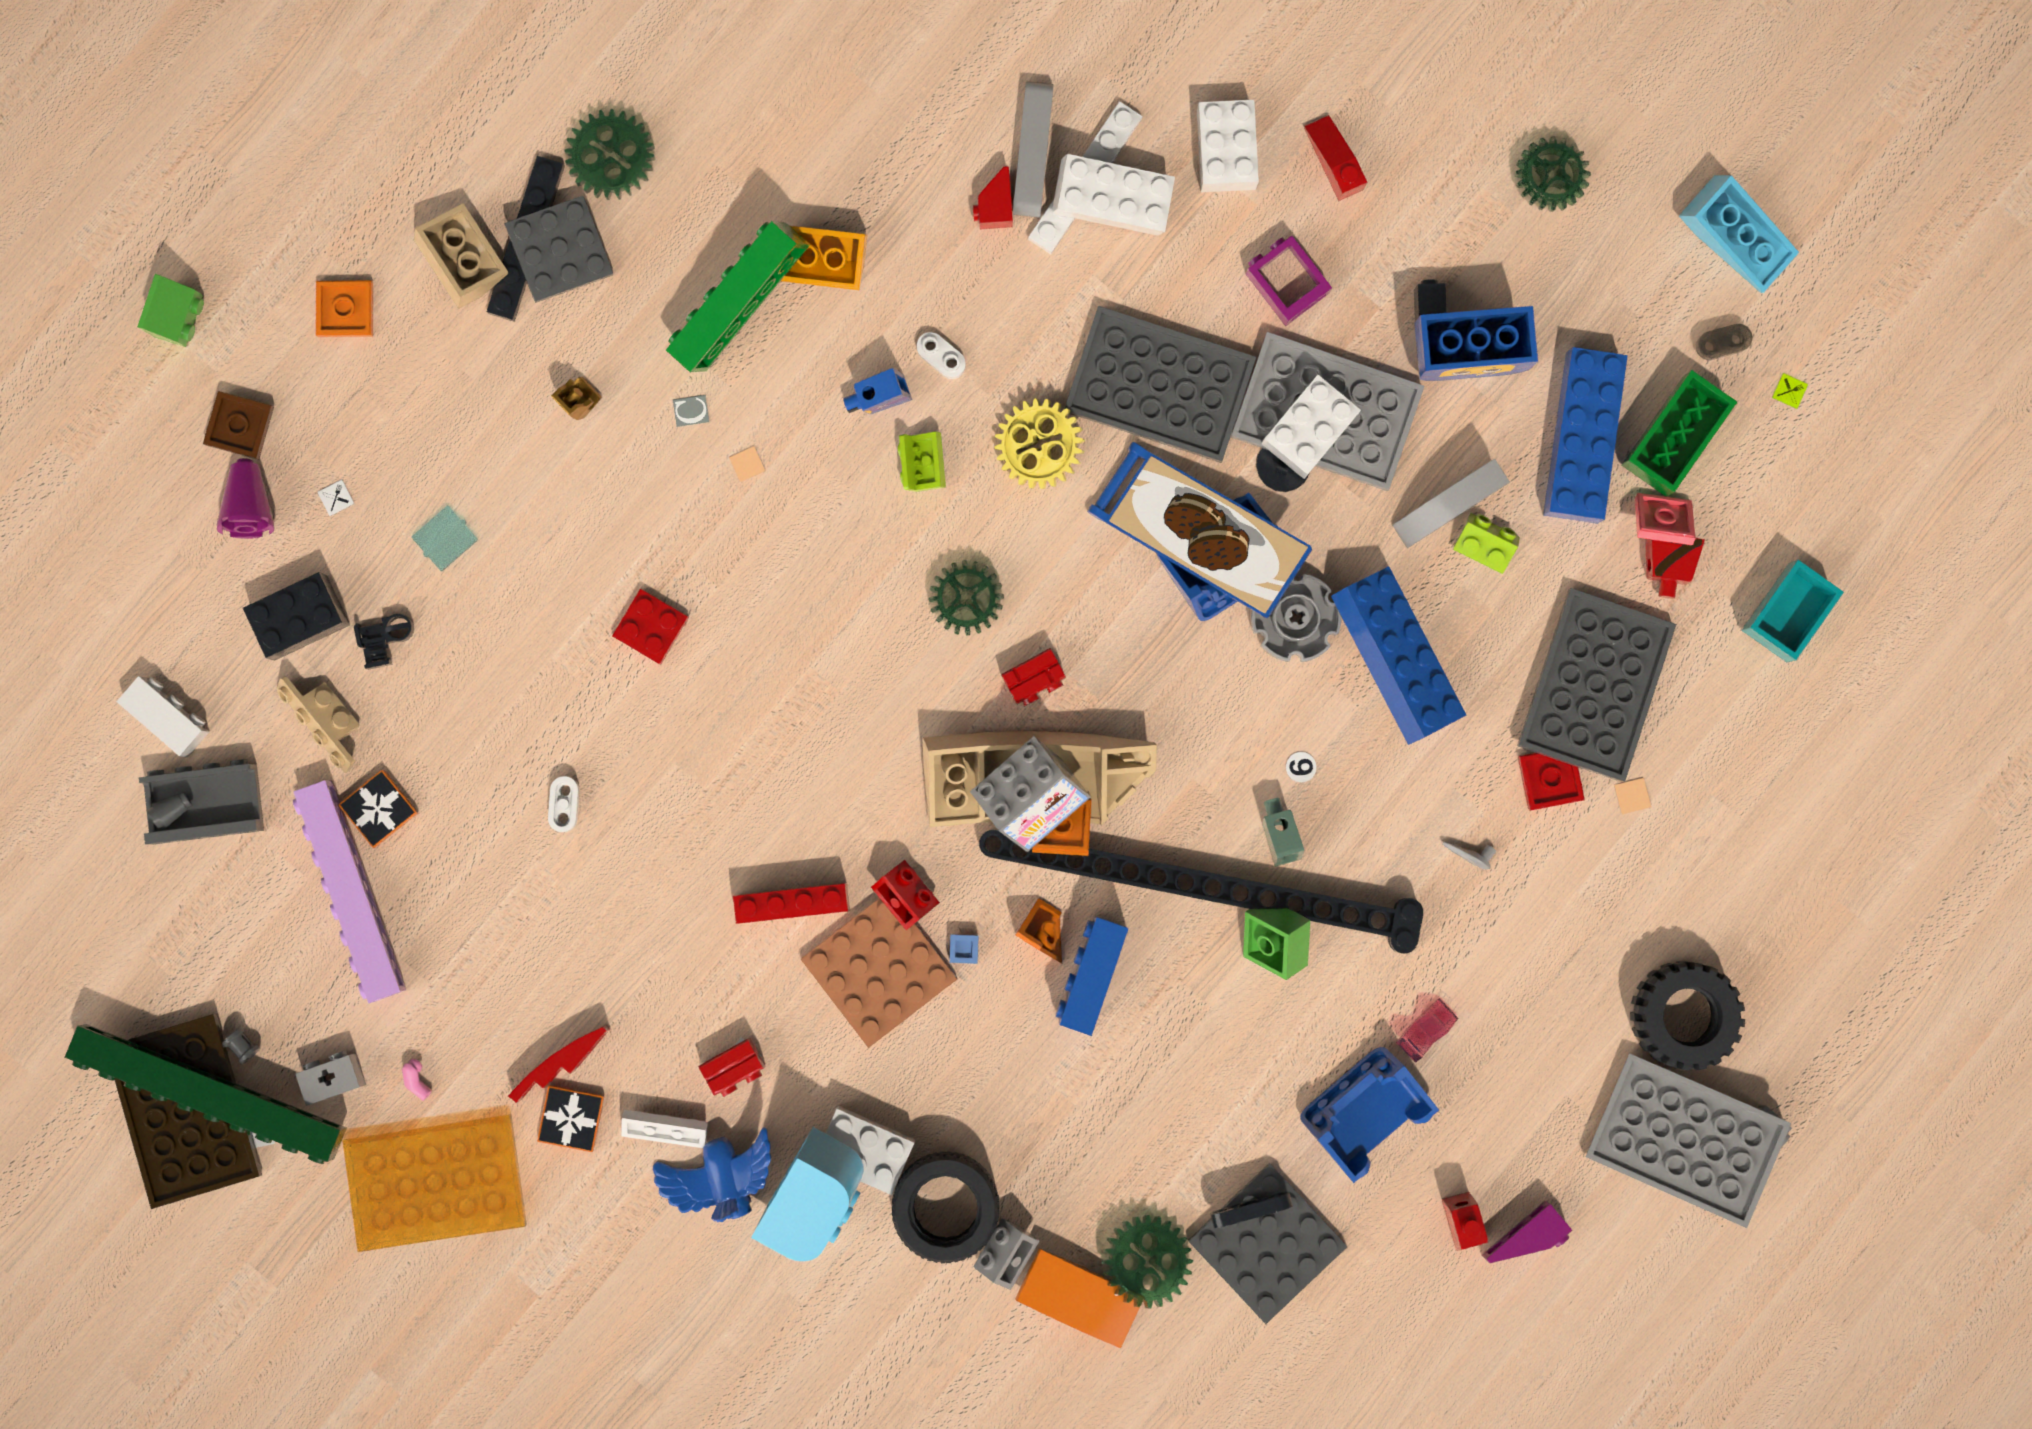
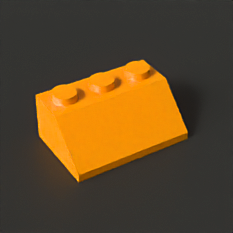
M790 226L810 246L781 280L782 282L860 290L865 264L867 234Z

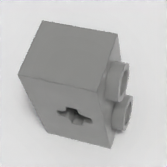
M342 1051L329 1056L330 1062L320 1065L319 1060L302 1065L304 1071L296 1073V1077L306 1106L366 1085L356 1053L347 1055L346 1051ZM334 1072L335 1078L326 1081L325 1075Z

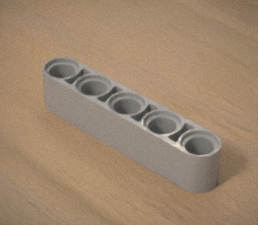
M1026 82L1013 215L1041 216L1054 84Z

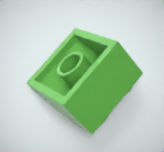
M155 274L137 327L154 338L186 347L188 341L193 339L195 333L194 322L196 316L200 315L203 310V295L195 289Z
M1248 909L1245 911L1244 958L1285 980H1288L1308 966L1309 919L1290 909Z

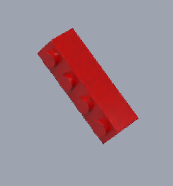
M847 883L733 896L736 924L850 911Z

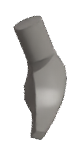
M1444 841L1442 843L1446 848L1469 863L1485 870L1491 868L1489 861L1496 853L1493 847L1487 845L1482 853L1478 854Z

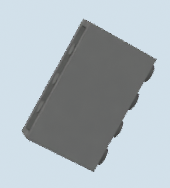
M247 759L230 761V766L220 767V763L203 764L202 770L192 771V766L174 768L175 773L164 774V770L147 771L146 777L138 778L139 783L144 785L146 811L152 807L153 803L180 794L183 791L189 797L193 806L189 807L170 826H163L160 829L154 824L147 812L149 833H144L145 845L264 831L257 765L248 764Z

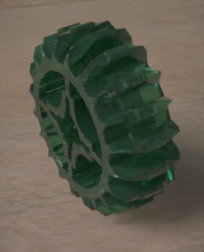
M1555 136L1550 138L1549 144L1545 138L1539 140V146L1534 142L1529 145L1530 151L1524 150L1521 154L1523 159L1518 160L1516 164L1520 170L1515 172V177L1522 179L1516 186L1517 188L1525 187L1521 196L1524 198L1530 195L1532 198L1529 201V205L1531 206L1538 201L1539 210H1543L1547 204L1550 212H1554L1557 205L1563 211L1567 208V203L1571 206L1575 205L1577 202L1576 198L1581 199L1584 195L1582 189H1587L1589 186V182L1585 179L1590 177L1591 172L1584 170L1589 165V161H1581L1580 159L1585 154L1584 151L1576 153L1574 151L1577 146L1576 143L1571 144L1570 147L1566 146V138H1563L1559 144H1557ZM1543 155H1556L1560 158L1556 161H1549L1546 158L1542 160L1540 157ZM1566 163H1568L1572 169L1573 182L1570 180L1571 177L1565 171ZM1559 166V169L1556 171L1557 175L1546 183V180L1549 178L1548 174ZM1532 167L1536 169L1535 172L1540 176L1539 186H1537L1533 179ZM1550 187H1556L1559 190L1564 189L1566 192L1551 194L1545 191Z
M963 560V569L958 570L957 564L954 562L951 564L954 572L949 573L946 568H943L942 573L946 578L944 580L939 576L934 578L940 584V587H930V591L937 593V596L929 597V602L938 603V606L931 608V612L942 613L936 619L938 623L945 619L948 620L944 626V629L947 631L954 624L956 625L954 631L956 635H959L961 627H965L966 636H970V627L974 626L977 634H980L981 628L979 624L983 623L989 629L991 624L987 618L990 617L996 621L999 618L996 613L992 612L993 609H1003V605L995 603V600L1004 599V594H995L996 590L1002 588V584L996 583L992 585L991 582L997 578V575L993 573L986 577L985 575L988 572L987 566H984L981 572L977 571L978 562L974 561L972 569H967L968 563L966 560ZM971 576L979 579L981 582L972 587H965L956 578ZM950 584L956 593V599L946 609L943 604L945 589ZM958 588L962 592L967 591V594L968 592L974 594L971 600L976 609L971 604L966 605V602L964 605L959 604L962 598ZM987 588L990 594V601L986 611L983 613L976 600L982 591ZM962 609H967L976 616V619L959 620L952 615Z

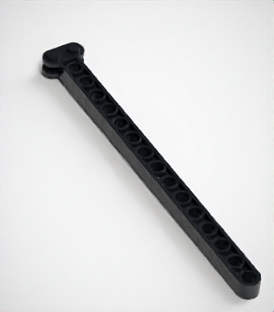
M998 830L986 831L979 840L981 852L990 858L1247 909H1289V899L1292 896H1298L1301 898L1303 906L1296 913L1312 922L1388 936L1390 948L1401 954L1412 952L1417 947L1423 920V907L1413 898L1398 900L1392 909L1089 849L1088 856H1083L1081 867L1072 868L1068 865L1067 854H1056L1055 860L1051 863L1043 862L1040 858V853H1034L1032 849L1024 857L1015 856L1012 851L1015 843ZM990 836H997L1001 840V847L996 852H990L986 849L985 842ZM1101 857L1107 858L1111 863L1110 870L1105 874L1098 873L1095 869V862ZM1133 863L1137 866L1138 874L1134 879H1127L1123 876L1122 869L1125 864ZM1159 868L1165 872L1166 878L1162 884L1156 885L1151 882L1150 873L1153 869ZM1182 874H1188L1193 879V885L1188 890H1182L1177 884V880ZM1211 879L1217 880L1220 884V891L1214 896L1209 895L1205 890L1206 883ZM1237 885H1243L1247 888L1248 895L1243 901H1238L1233 897V889ZM1266 890L1272 891L1275 895V902L1269 907L1264 906L1260 901L1261 894ZM1321 901L1327 902L1330 906V912L1326 917H1319L1315 911L1316 905ZM1348 907H1353L1357 911V919L1352 923L1346 922L1343 917V912ZM1376 912L1382 913L1385 917V923L1380 928H1375L1371 924V917Z

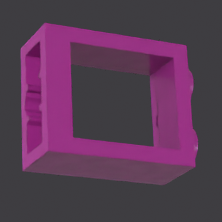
M1293 236L1286 240L1283 237L1278 239L1270 246L1272 251L1264 257L1262 254L1254 257L1248 263L1250 267L1246 272V276L1285 327L1326 297L1332 290L1331 285ZM1290 249L1317 286L1287 308L1259 271Z

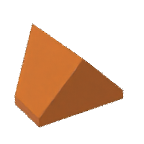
M1038 898L1015 935L1062 964L1060 915L1062 912Z

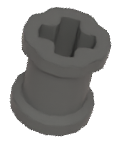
M242 1027L234 1031L222 1043L225 1048L229 1047L235 1053L241 1065L249 1061L261 1049L248 1039Z

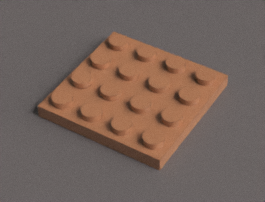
M880 898L801 958V961L868 1048L957 980L956 976L916 924L905 930Z

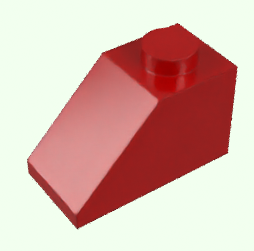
M1009 166L1003 167L978 195V204L973 205L974 222L979 221L980 230L1013 227Z

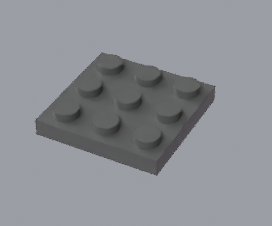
M584 196L504 223L535 303L613 276V271Z

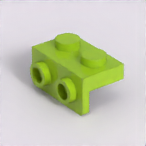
M935 431L912 436L907 434L899 435L898 454L902 465L900 479L904 490L921 492L946 488L941 432Z
M1470 513L1462 532L1454 544L1453 550L1503 574L1519 546L1520 537L1509 527L1503 526L1501 528L1493 524L1484 515Z

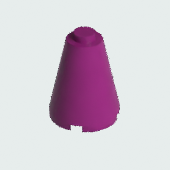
M238 459L236 463L230 466L216 524L217 531L222 535L223 530L230 532V537L253 539L263 537L264 531L269 530L270 535L275 530L260 467L251 459Z

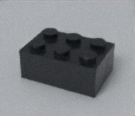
M320 572L243 607L265 658L273 661L350 626L328 576Z

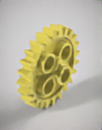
M1035 398L1032 407L1027 401H1023V410L1014 406V416L1004 415L1008 420V424L999 423L998 425L1004 432L1003 434L995 435L996 438L1002 440V444H998L994 448L1003 452V454L997 457V460L1006 461L1001 469L1003 471L1012 470L1009 475L1010 479L1020 476L1018 480L1019 485H1024L1028 480L1029 488L1034 489L1038 482L1040 489H1045L1048 481L1052 487H1056V478L1065 482L1067 481L1065 472L1075 473L1071 467L1072 463L1081 464L1075 457L1076 454H1084V451L1078 448V444L1085 442V439L1077 437V434L1083 431V429L1073 426L1078 420L1076 417L1067 418L1070 414L1069 409L1066 408L1060 412L1061 404L1058 402L1051 408V401L1049 399H1045L1043 406H1041L1039 399ZM1052 419L1054 429L1052 432L1045 434L1042 430V424L1045 420ZM1025 428L1028 431V439L1023 443H1019L1016 437L1017 432ZM1058 434L1063 436L1059 440L1042 444V450L1031 448L1021 454L1017 453V450L1037 444V438L1049 440ZM1061 445L1063 455L1060 459L1054 460L1051 456V450L1054 446ZM1034 454L1037 458V465L1033 469H1028L1025 464L1026 458Z

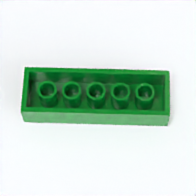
M778 221L765 222L756 233L758 237L753 244H747L738 255L740 259L735 266L730 265L723 272L721 283L716 288L712 287L705 294L703 305L699 309L695 308L687 316L686 321L688 323L682 330L678 329L669 338L668 342L670 345L666 351L690 373L706 372L810 246L787 223Z

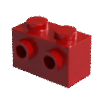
M905 859L871 886L905 930L909 929L940 903Z

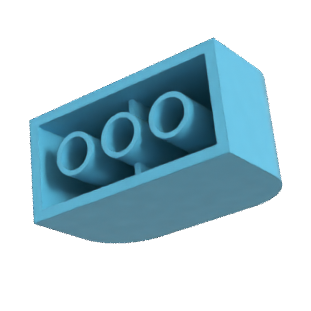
M812 1127L770 1199L751 1238L795 1261H810L817 1258L828 1242H835L841 1231L840 1227L849 1219L853 1206L861 1193L857 1191L864 1172L860 1156L851 1147Z

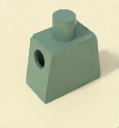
M1280 798L1265 801L1264 806L1267 816L1263 818L1262 824L1274 866L1277 867L1301 860L1305 850L1291 809L1284 811ZM1282 825L1285 830L1279 831L1275 826Z

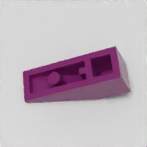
M1544 1201L1484 1252L1482 1257L1488 1263H1494L1548 1250L1554 1246L1560 1247L1569 1239L1568 1234L1572 1229L1553 1206Z

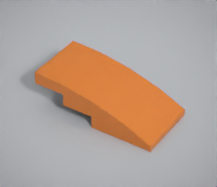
M1039 1248L1015 1300L1074 1329L1121 1348L1145 1297L1136 1291L1117 1284L1111 1279L1088 1270L1084 1266Z

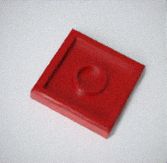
M1538 753L1518 756L1529 811L1585 800L1578 767Z

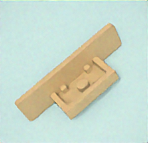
M287 676L280 678L276 687L280 699L292 707L297 720L309 728L314 741L319 746H323L330 754L332 763L337 768H341L344 773L350 771L355 760L339 741L356 731L360 724L326 682L302 696Z

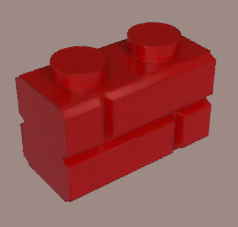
M1051 648L1001 674L1017 705L1023 703L1024 707L1039 699L1038 693L1046 689L1051 693L1064 686L1062 680L1066 679Z
M749 1037L698 1067L713 1095L721 1093L725 1097L738 1089L736 1084L746 1079L747 1083H750L761 1077L762 1073L760 1070L766 1066Z

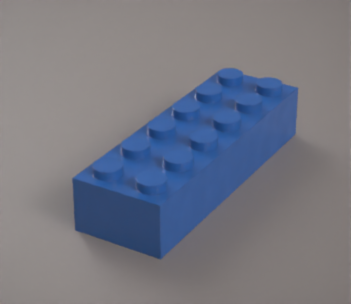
M1572 347L1566 353L1543 516L1595 524L1605 520L1628 355Z
M1389 566L1347 586L1331 596L1408 745L1467 716Z

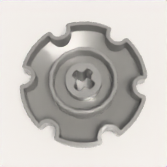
M1304 574L1300 581L1293 579L1268 618H1264L1252 610V630L1254 634L1260 633L1264 636V641L1260 645L1263 650L1272 657L1284 662L1290 661L1292 655H1297L1300 658V662H1307L1326 652L1331 646L1327 641L1328 636L1338 635L1341 626V615L1335 603L1328 600V595L1332 590L1320 579ZM1292 611L1296 615H1302V618L1299 620L1300 625L1297 622L1291 623Z

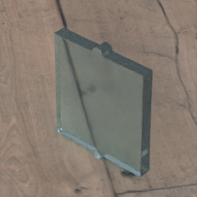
M448 505L411 537L424 551L423 556L429 557L441 572L478 541L477 537L466 526V521L461 520Z

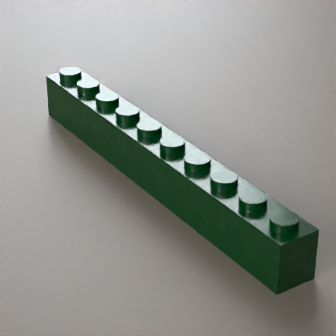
M88 1024L77 1026L64 1057L72 1060L74 1067L83 1070L92 1068L99 1071L98 1076L104 1079L114 1081L117 1078L125 1082L124 1086L129 1089L141 1091L142 1088L151 1092L150 1096L160 1101L170 1099L177 1102L176 1106L182 1110L193 1112L195 1109L204 1113L203 1117L213 1122L225 1121L230 1123L229 1128L235 1131L245 1133L248 1130L255 1133V1138L260 1141L271 1143L273 1140L282 1144L281 1148L285 1151L295 1154L300 1151L308 1154V1159L315 1163L324 1164V1162L335 1159L347 1129L345 1126Z

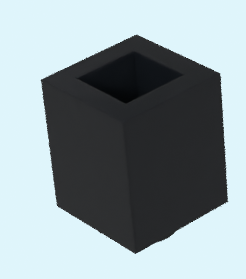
M1428 279L1421 281V284H1417L1414 289L1415 322L1420 315L1447 313L1445 283H1438V280Z

